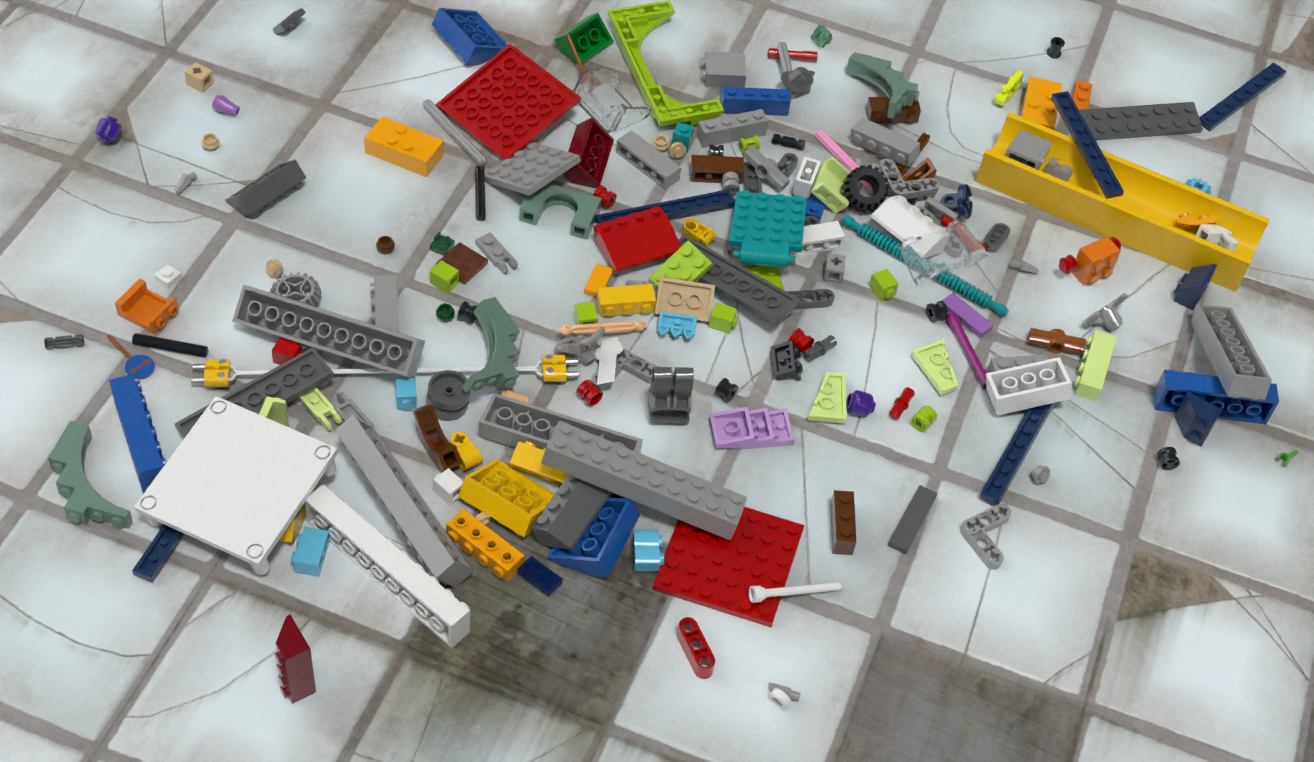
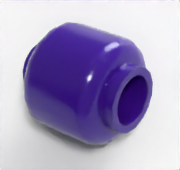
M107 116V119L100 118L95 130L98 139L108 143L117 141L122 126L117 123L118 119Z
M855 390L848 395L846 407L851 414L867 417L870 413L874 412L876 403L872 394Z

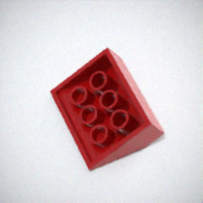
M660 206L594 225L595 244L616 272L671 256L682 247L668 216Z

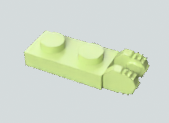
M317 387L297 397L327 431L332 429L331 423L326 419L327 416L331 415L338 425L343 422L340 415L334 410V406Z

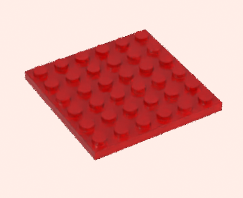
M509 44L436 103V106L448 118L501 160L512 158L515 152L523 151L529 143L536 140L580 103L581 97L513 45Z
M744 507L737 528L730 541L678 519L664 555V565L660 566L652 590L772 628L782 596L766 597L762 602L752 603L749 598V588L751 586H761L765 589L785 587L805 525Z

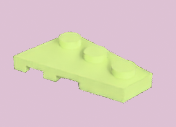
M944 339L912 350L911 356L940 395L957 390L958 383L953 367H951L949 362V354L946 352Z
M826 373L807 420L846 423V374Z

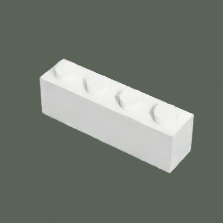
M834 221L804 226L802 253L789 251L788 256H800L841 249L845 235L839 222Z

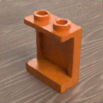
M142 279L135 282L115 302L118 316L153 334L162 329L166 322L175 316L179 310L177 298L172 297L170 300H167L148 290L146 281Z

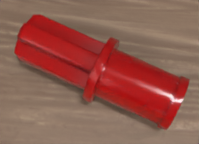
M909 387L904 388L902 394L895 399V404L889 412L892 419H899L903 411L908 409L909 402L915 395L913 389Z

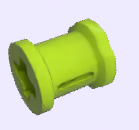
M757 135L747 139L739 138L738 143L741 153H745L752 145L757 150L760 149Z

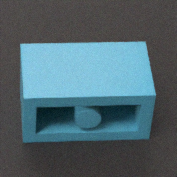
M304 527L302 534H299L297 537L296 552L293 551L291 555L294 573L319 577L330 544L329 531Z

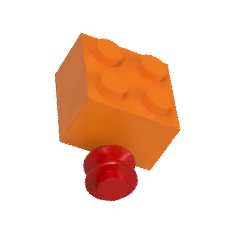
M1105 237L1081 247L1076 258L1072 255L1061 258L1059 260V269L1067 275L1072 273L1083 286L1090 283L1094 284L1113 273L1114 266L1121 252V243L1115 237Z

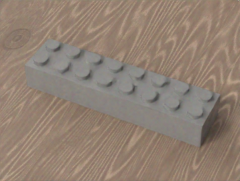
M1196 304L1191 324L1227 396L1232 398L1244 397L1251 400H1266L1272 379L1233 309L1230 307Z
M493 393L479 421L480 437L515 448L518 441L523 443L528 441L535 444L536 448L543 450V448L547 447L559 420L638 453H641L643 439Z

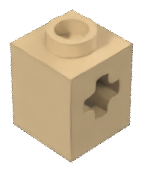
M196 62L185 71L186 84L202 93L214 84L212 70Z

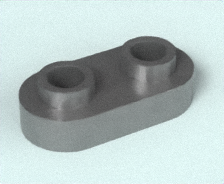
M1003 223L995 224L986 234L983 244L988 248L987 250H998L1007 240L1010 228Z

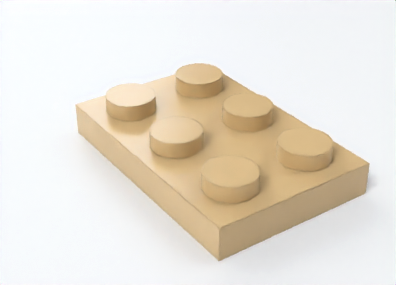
M660 277L655 314L660 315V311L695 316L698 321L709 322L715 285Z

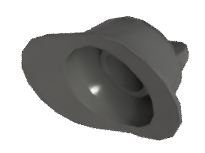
M798 67L793 71L783 72L781 74V81L787 89L794 93L810 92L815 72L809 71L804 67Z

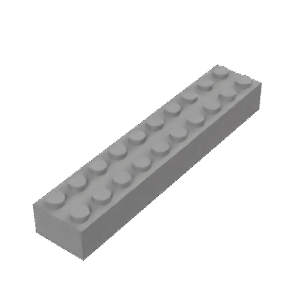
M247 285L242 287L232 322L411 378H415L425 345V340Z
M355 415L350 416L335 430L339 435L338 441L344 447H347L349 457L358 463L357 469L368 478V485L373 490H376L378 500L387 506L389 516L398 522L397 528L408 537L407 542L410 547L417 550L419 553L418 559L429 568L428 574L434 576L445 586L448 584L456 588L474 571L374 427Z
M560 420L546 447L541 462L544 465L730 541L747 500V497Z

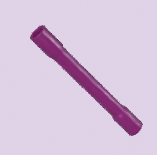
M950 312L946 319L970 361L981 387L986 389L987 372L965 334L957 314Z

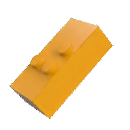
M1030 76L1025 89L1020 116L1054 130L1057 109L1051 97L1052 94L1061 92L1062 83Z
M383 116L364 137L365 153L424 177H428L444 156V140Z

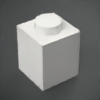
M448 468L444 472L438 473L433 479V491L448 505H451L459 499L458 495L463 481Z

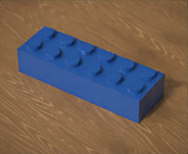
M1165 369L1153 392L1154 407L1158 411L1177 413L1188 391L1222 409L1218 417L1220 419L1267 424L1279 403L1277 384H1270L1266 400H1251L1244 397L1232 398L1227 396L1218 376Z
M130 374L111 379L109 382L142 493L144 494L164 467L166 461L162 455L160 442L157 440L155 427L151 423L150 411L146 408L145 396L140 393L143 392L140 381H135L134 375Z

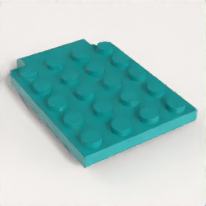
M737 192L729 246L741 247V251H733V258H740V264L787 268L788 263L795 264L796 256L788 255L789 251L802 253L807 198L798 195L794 197L783 194L770 195L764 192Z

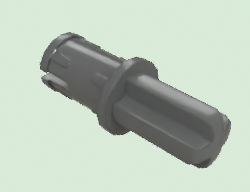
M830 335L822 341L815 342L814 346L805 350L804 357L812 360L819 355H824L827 350L837 345V341L831 343L835 337Z

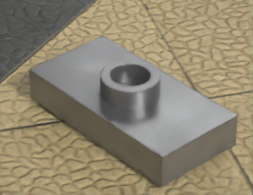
M303 8L292 12L275 26L273 31L275 34H278L287 28H293L297 24L296 21L306 12Z

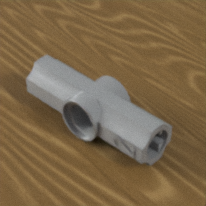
M753 145L743 154V157L755 168L756 175L761 179H767L780 192L790 183V180L778 169L776 161L771 158L767 159Z

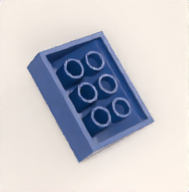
M439 8L432 22L436 31L444 37L445 41L454 48V51L467 64H481L489 61L508 46L477 11Z
M608 498L573 550L552 547L547 556L548 560L589 576L608 578L640 517L633 501L625 498Z

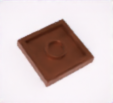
M459 242L436 262L437 265L442 260L459 270V282L465 285L488 264V259Z

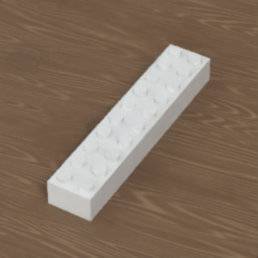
M324 484L309 495L305 501L307 522L315 529L329 531L330 543L450 648L454 647L470 633V609L467 604L458 601L449 589H444L434 576H429L419 563L415 564L405 551H400L390 538L386 539L376 526H371L362 514H357L347 501L343 502L333 489H328Z

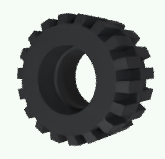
M861 165L847 175L841 190H844L842 196H845L849 201L851 209L855 207L857 212L860 210L862 212L869 210L870 212L885 201V197L889 193L887 191L889 184H886L888 179L883 177V171L878 172L879 168L877 167L872 169V165L867 167ZM858 181H866L872 186V197H865L860 194L857 188Z

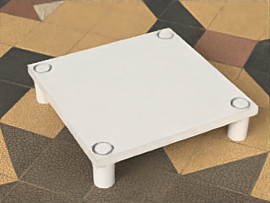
M215 396L141 496L134 509L136 512L145 515L151 526L157 527L165 524L250 563L256 574L263 575L270 569L268 555L321 477L331 476L336 472L334 458L338 454V449Z

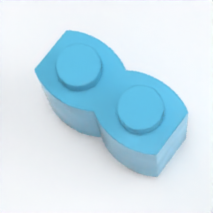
M634 529L633 552L635 572L659 571L660 565H664V553H660L659 549L663 548V536H659L658 529Z

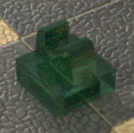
M821 24L817 26L811 35L812 40L822 48L826 44H830L833 39L831 37L832 34Z
M438 232L430 244V250L444 256L454 247L455 240Z

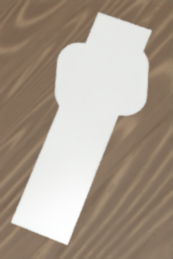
M618 337L601 340V347L595 350L596 359L599 360L597 385L614 382L616 357L617 354L623 351Z

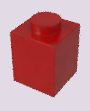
M279 337L272 349L273 363L281 365L303 353L301 343Z

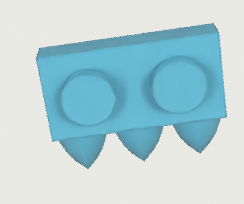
M660 311L657 330L662 336L667 332H671L674 337L684 334L687 339H690L695 334L697 317Z

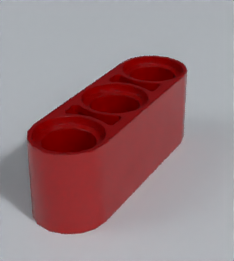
M684 617L679 622L678 641L695 675L700 679H708L713 674L715 657L696 620L691 617Z

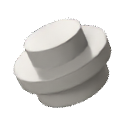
M1039 465L1032 473V478L1037 484L1045 483L1050 477V469L1047 466Z

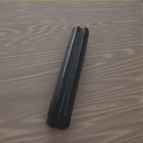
M483 165L475 166L476 219L478 221L486 219L485 169Z
M135 333L132 337L134 345L200 357H207L209 351L208 347L204 345Z

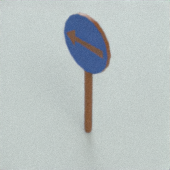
M107 335L111 342L128 358L125 364L127 375L133 374L135 379H145L153 374L155 363L149 356H131L111 335Z

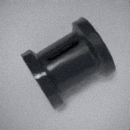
M1054 37L1050 41L1051 46L1047 50V55L1057 59L1062 54L1061 49L1064 47L1065 41L1060 37Z

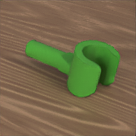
M1294 450L1290 454L1282 452L1277 461L1280 459L1285 460L1282 466L1286 467L1290 459L1299 454V451Z

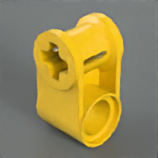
M693 218L684 220L681 237L685 234L706 247L709 246L708 244L716 239V233L713 229L706 227Z
M458 431L451 435L450 442L457 447L462 462L459 466L463 471L483 462L480 451L464 432Z

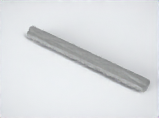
M430 99L424 100L423 107L479 166L486 165L487 158Z

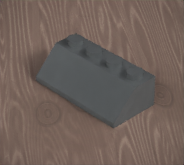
M294 159L279 164L225 201L241 215H251L253 217L261 212L260 208L263 206L269 207L274 204L275 198L286 196L289 193L287 190L290 188L296 189L301 186V181L306 179V176Z
M568 475L531 526V530L539 544L573 550L612 492Z

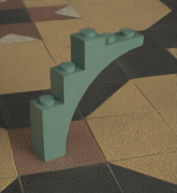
M854 52L849 58L847 73L871 82L886 94L890 101L888 118L894 119L898 113L900 114L903 106H912L918 100L920 91H918L919 84L907 82L904 79V72L891 68L892 61Z
M492 297L482 300L474 310V314L479 320L486 336L488 358L485 367L481 371L470 375L463 384L462 388L466 393L471 391L477 392L487 386H495L497 390L510 389L516 384L515 381L520 376L513 364L520 354L514 342L521 331L497 298Z
M70 421L48 457L51 470L61 474L56 481L59 495L69 498L64 506L67 519L73 523L87 525L91 518L96 522H106L118 528L124 527L129 529L133 523L130 511L104 499L93 489L85 476V456L92 439L90 427Z

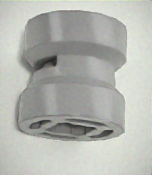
M735 172L725 173L722 176V190L730 189L732 195L736 196V193L740 192L739 175Z

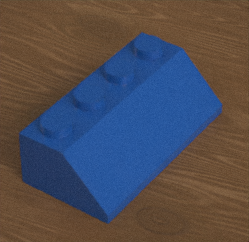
M720 87V100L724 113L740 114L762 109L765 115L788 116L791 103L790 89Z

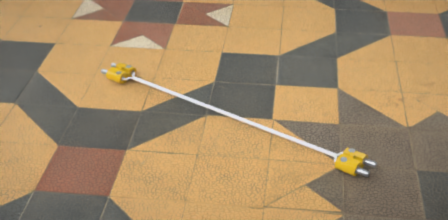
M542 355V361L537 362L536 366L515 367L517 371H536L539 376H543V382H566L567 378H579L580 376L579 371H566V365H578V359L565 358V355ZM230 359L206 360L205 364L192 365L193 371L205 370L204 377H191L190 381L191 384H204V387H229L230 381L234 380L238 375H263L270 370L237 371L236 367L231 365ZM539 364H542L543 374L537 369ZM484 367L417 368L416 373H433L444 370L479 372ZM231 368H232L233 371L235 372V374H233L232 378H230ZM331 369L334 374L393 373L384 369Z

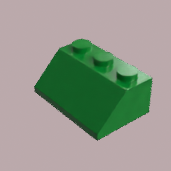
M599 13L587 16L554 39L560 52L576 64L578 62L567 35H570L582 64L614 42Z

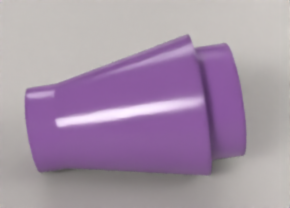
M217 95L212 103V108L218 112L237 116L240 110L239 106L223 95Z

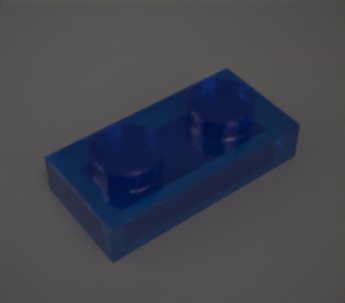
M530 556L517 570L520 576L547 596H550L563 583V579L533 556Z

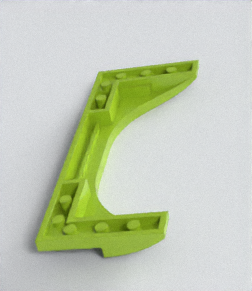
M670 0L608 10V17L613 25L612 31L652 118L657 120L659 127L688 121L691 126L697 125L699 121L714 119L724 113L719 99L684 104L670 98L663 92L660 84L656 85L641 53V45L655 28L675 13Z

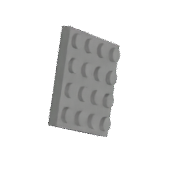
M532 142L523 151L515 152L512 158L505 159L498 166L489 169L484 175L485 182L530 196L581 162L579 155Z

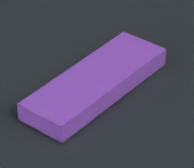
M955 293L942 300L945 302L948 312H955L960 322L981 338L993 329L994 325Z

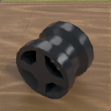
M709 144L708 155L724 156V145L717 147Z
M464 301L458 310V319H466L468 323L473 324L477 319L474 314L477 306H471L469 302Z
M937 301L936 304H927L926 313L929 320L933 322L938 320V318H946L948 316V309L944 301Z
M723 378L717 385L715 394L718 396L722 395L724 400L729 402L734 398L739 387L736 384H731L729 379Z
M1165 447L1157 452V457L1161 460L1160 466L1163 470H1172L1180 465V460L1176 457L1177 452L1174 447Z

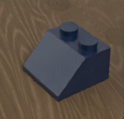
M1210 264L1193 267L1189 274L1185 273L1180 281L1182 285L1178 284L1174 291L1176 294L1174 302L1194 310L1207 289L1218 265Z
M1187 391L1175 418L1184 438L1202 447L1222 409Z

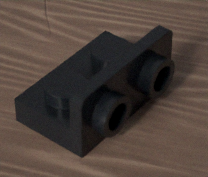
M792 341L771 346L775 379L780 380L795 375L797 381L801 380L803 367L801 362H799V358H801L799 347H795Z

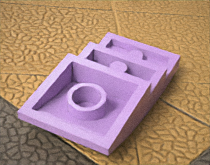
M748 407L710 414L717 448L752 449L795 444L787 408L768 412L767 408L748 411Z

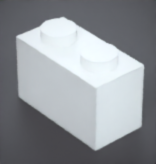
M804 157L795 179L793 195L802 196L807 199L810 198L821 161Z

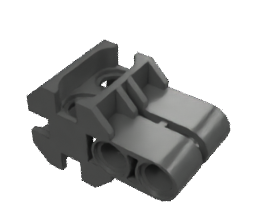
M653 367L648 397L650 422L689 423L694 380L693 368L675 367L674 375H672L671 367Z

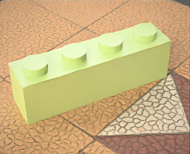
M1095 330L1093 337L1089 336L1086 347L1089 348L1085 349L1082 360H1085V362H1081L1078 373H1081V375H1077L1074 386L1077 387L1075 395L1097 402L1102 391L1116 336Z

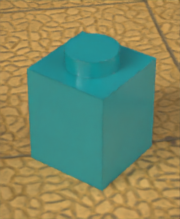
M678 122L673 133L672 144L675 142L684 144L688 153L693 140L694 126Z

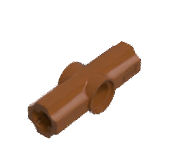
M1030 328L1027 343L1048 347V350L1052 353L1068 351L1083 355L1086 339L1065 335V332L1061 329L1045 331Z

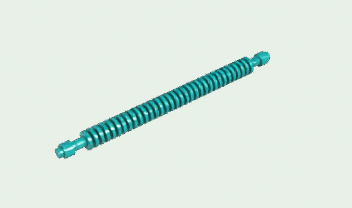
M843 216L841 220L843 225L857 230V235L865 238V240H869V242L884 249L886 252L888 251L890 254L892 253L893 256L896 255L900 260L919 269L921 272L923 271L924 274L931 276L933 279L935 278L936 281L943 282V285L962 294V296L974 301L983 308L989 306L995 310V313L1001 316L1008 314L1007 306L991 300L992 296L986 292L984 293L983 290L980 291L976 286L968 284L967 281L964 282L960 277H956L955 274L952 275L951 272L929 261V259L920 257L913 250H909L908 247L905 248L901 243L882 234L880 231L878 232V230L866 223L861 225L855 222L854 218Z

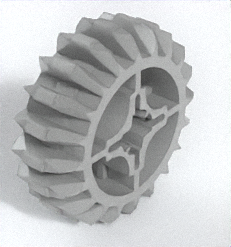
M299 272L296 275L290 273L289 276L283 274L282 279L277 278V281L270 288L271 293L281 296L285 294L284 297L319 307L322 299L319 283L313 279V276L308 277L306 273L300 275Z

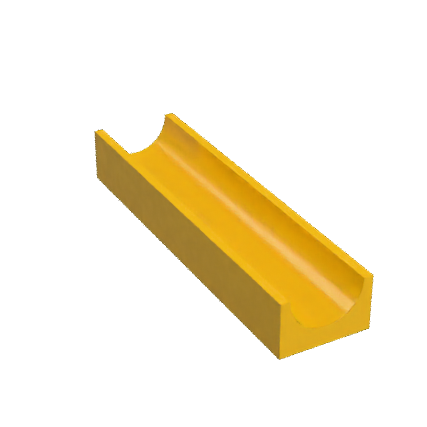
M1008 113L993 149H986L975 182L1104 237H1115L1125 246L1184 271L1190 272L1193 267L1216 264L1218 266L1210 282L1234 292L1237 291L1270 219L1101 150L1124 190L1122 196L1106 199L1072 137L1014 113ZM1021 129L1053 142L1048 156L1039 170L1005 156L1007 149ZM1052 157L1059 159L1058 164L1071 167L1073 174L1068 182L1045 173ZM1185 213H1189V215L1194 214L1196 220H1199L1198 217L1202 215H1214L1215 225L1222 226L1231 231V237L1239 244L1235 252L1195 236L1199 228L1177 226L1176 220Z

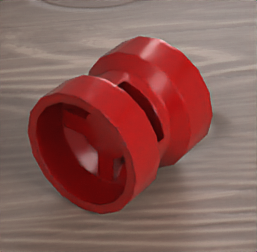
M599 185L592 195L602 198L601 204L606 209L611 208L617 198L614 192L607 191V188L603 185Z
M798 328L791 334L788 342L792 341L796 347H799L800 352L805 354V350L812 347L815 340L809 335L806 336L804 331Z
M591 380L583 381L576 390L577 395L580 398H584L585 402L591 407L596 405L603 397V392L599 388H595Z

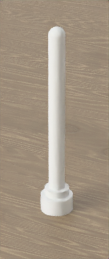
M839 582L772 589L751 586L749 588V598L752 603H758L765 600L766 597L841 590L842 585Z

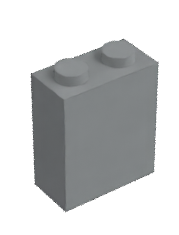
M705 51L704 58H701V68H704V70L702 69V80H705V87L745 88V53Z
M1021 129L1007 149L1005 156L1039 170L1047 158L1053 142Z

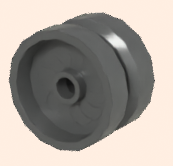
M440 371L429 380L426 405L429 403L433 404L437 418L440 420L452 421L459 419L468 410L471 392L466 393L463 390L462 386L467 378L457 371Z

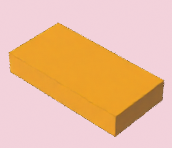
M596 263L584 293L597 297V288L607 287L613 274V268Z

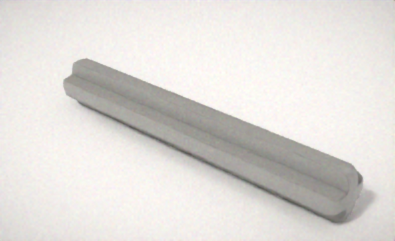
M779 42L777 48L783 72L793 71L786 42ZM790 91V98H796L798 93Z

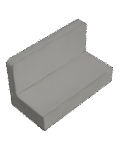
M931 197L925 201L924 208L939 222L946 215L956 223L962 220L958 213L951 211L940 204L939 201Z

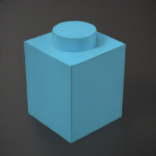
M415 378L396 379L397 409L409 410L417 408Z

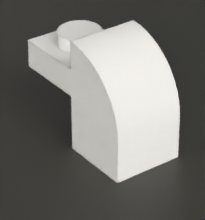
M1201 224L1195 235L1235 252L1239 244L1231 237V231L1215 224Z

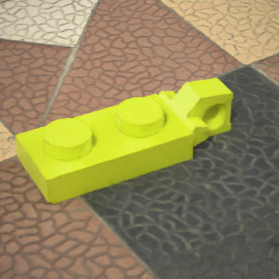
M1017 70L1014 75L1010 76L1007 85L1004 84L1001 92L996 94L994 103L1004 106L1005 103L1010 101L1022 84L1023 71Z

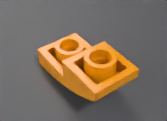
M1185 213L1179 216V219L1176 220V225L1187 228H1199L1201 224H1215L1216 220L1214 215H1202L1198 217L1199 220H1196L1194 214L1189 215V213Z

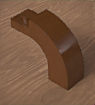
M429 403L412 410L418 426L416 427L417 433L433 463L442 471L461 465L462 462L457 447L445 437L433 404Z

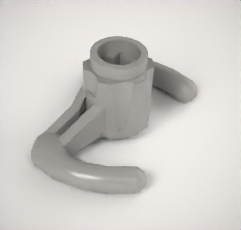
M1122 293L1110 304L1104 306L1099 311H1095L1082 322V326L1088 327L1093 324H1104L1111 332L1123 324V319L1118 314L1116 307L1124 302L1128 295Z
M600 327L590 337H584L583 335L576 337V335L571 334L561 340L554 347V350L557 353L576 354L579 361H582L583 364L588 363L596 358V351L592 344L603 336L605 328Z

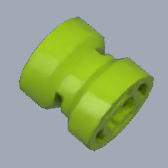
M924 405L911 418V424L916 430L925 432L930 424L937 419V414L933 408Z

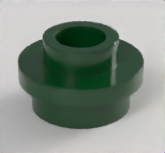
M444 303L437 308L436 316L441 321H449L454 318L455 310L450 304Z

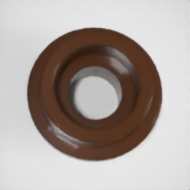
M382 236L378 239L376 247L382 253H389L394 250L395 243L391 237Z

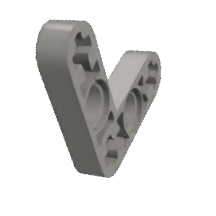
M882 159L880 161L879 172L883 171V177H887L888 181L886 184H889L888 190L892 197L900 195L906 199L934 195L938 192L940 183L937 179L925 178L904 182L894 161L891 159ZM893 177L897 181H891L889 178ZM916 187L919 191H914L911 188Z
M623 348V351L617 354L615 378L624 370L650 384V377H652L650 375L653 373V367L658 366ZM635 363L640 364L641 368L635 369L631 365ZM598 370L593 374L591 380L594 383V387L599 388L601 391H605L612 383L597 385Z
M998 504L966 519L960 529L963 538L985 566L993 570L1001 567L1004 556L987 535V532L1009 521L1012 512L1005 504ZM986 518L991 524L985 525L981 522V519ZM977 541L985 542L987 547L978 546Z

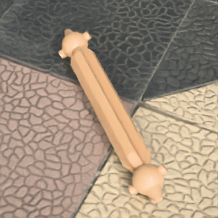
M638 320L635 323L625 321L577 324L572 327L566 324L557 329V333H561L565 337L571 333L574 335L594 334L600 327L605 328V333L631 332L633 330L640 332L644 328L649 327V324L644 323L642 320Z

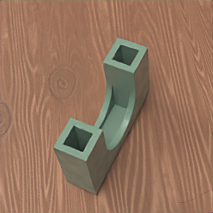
M548 183L532 195H526L520 207L519 221L537 225L546 208L554 205H563L575 212L571 222L570 235L588 240L596 222V215L601 211L602 198Z

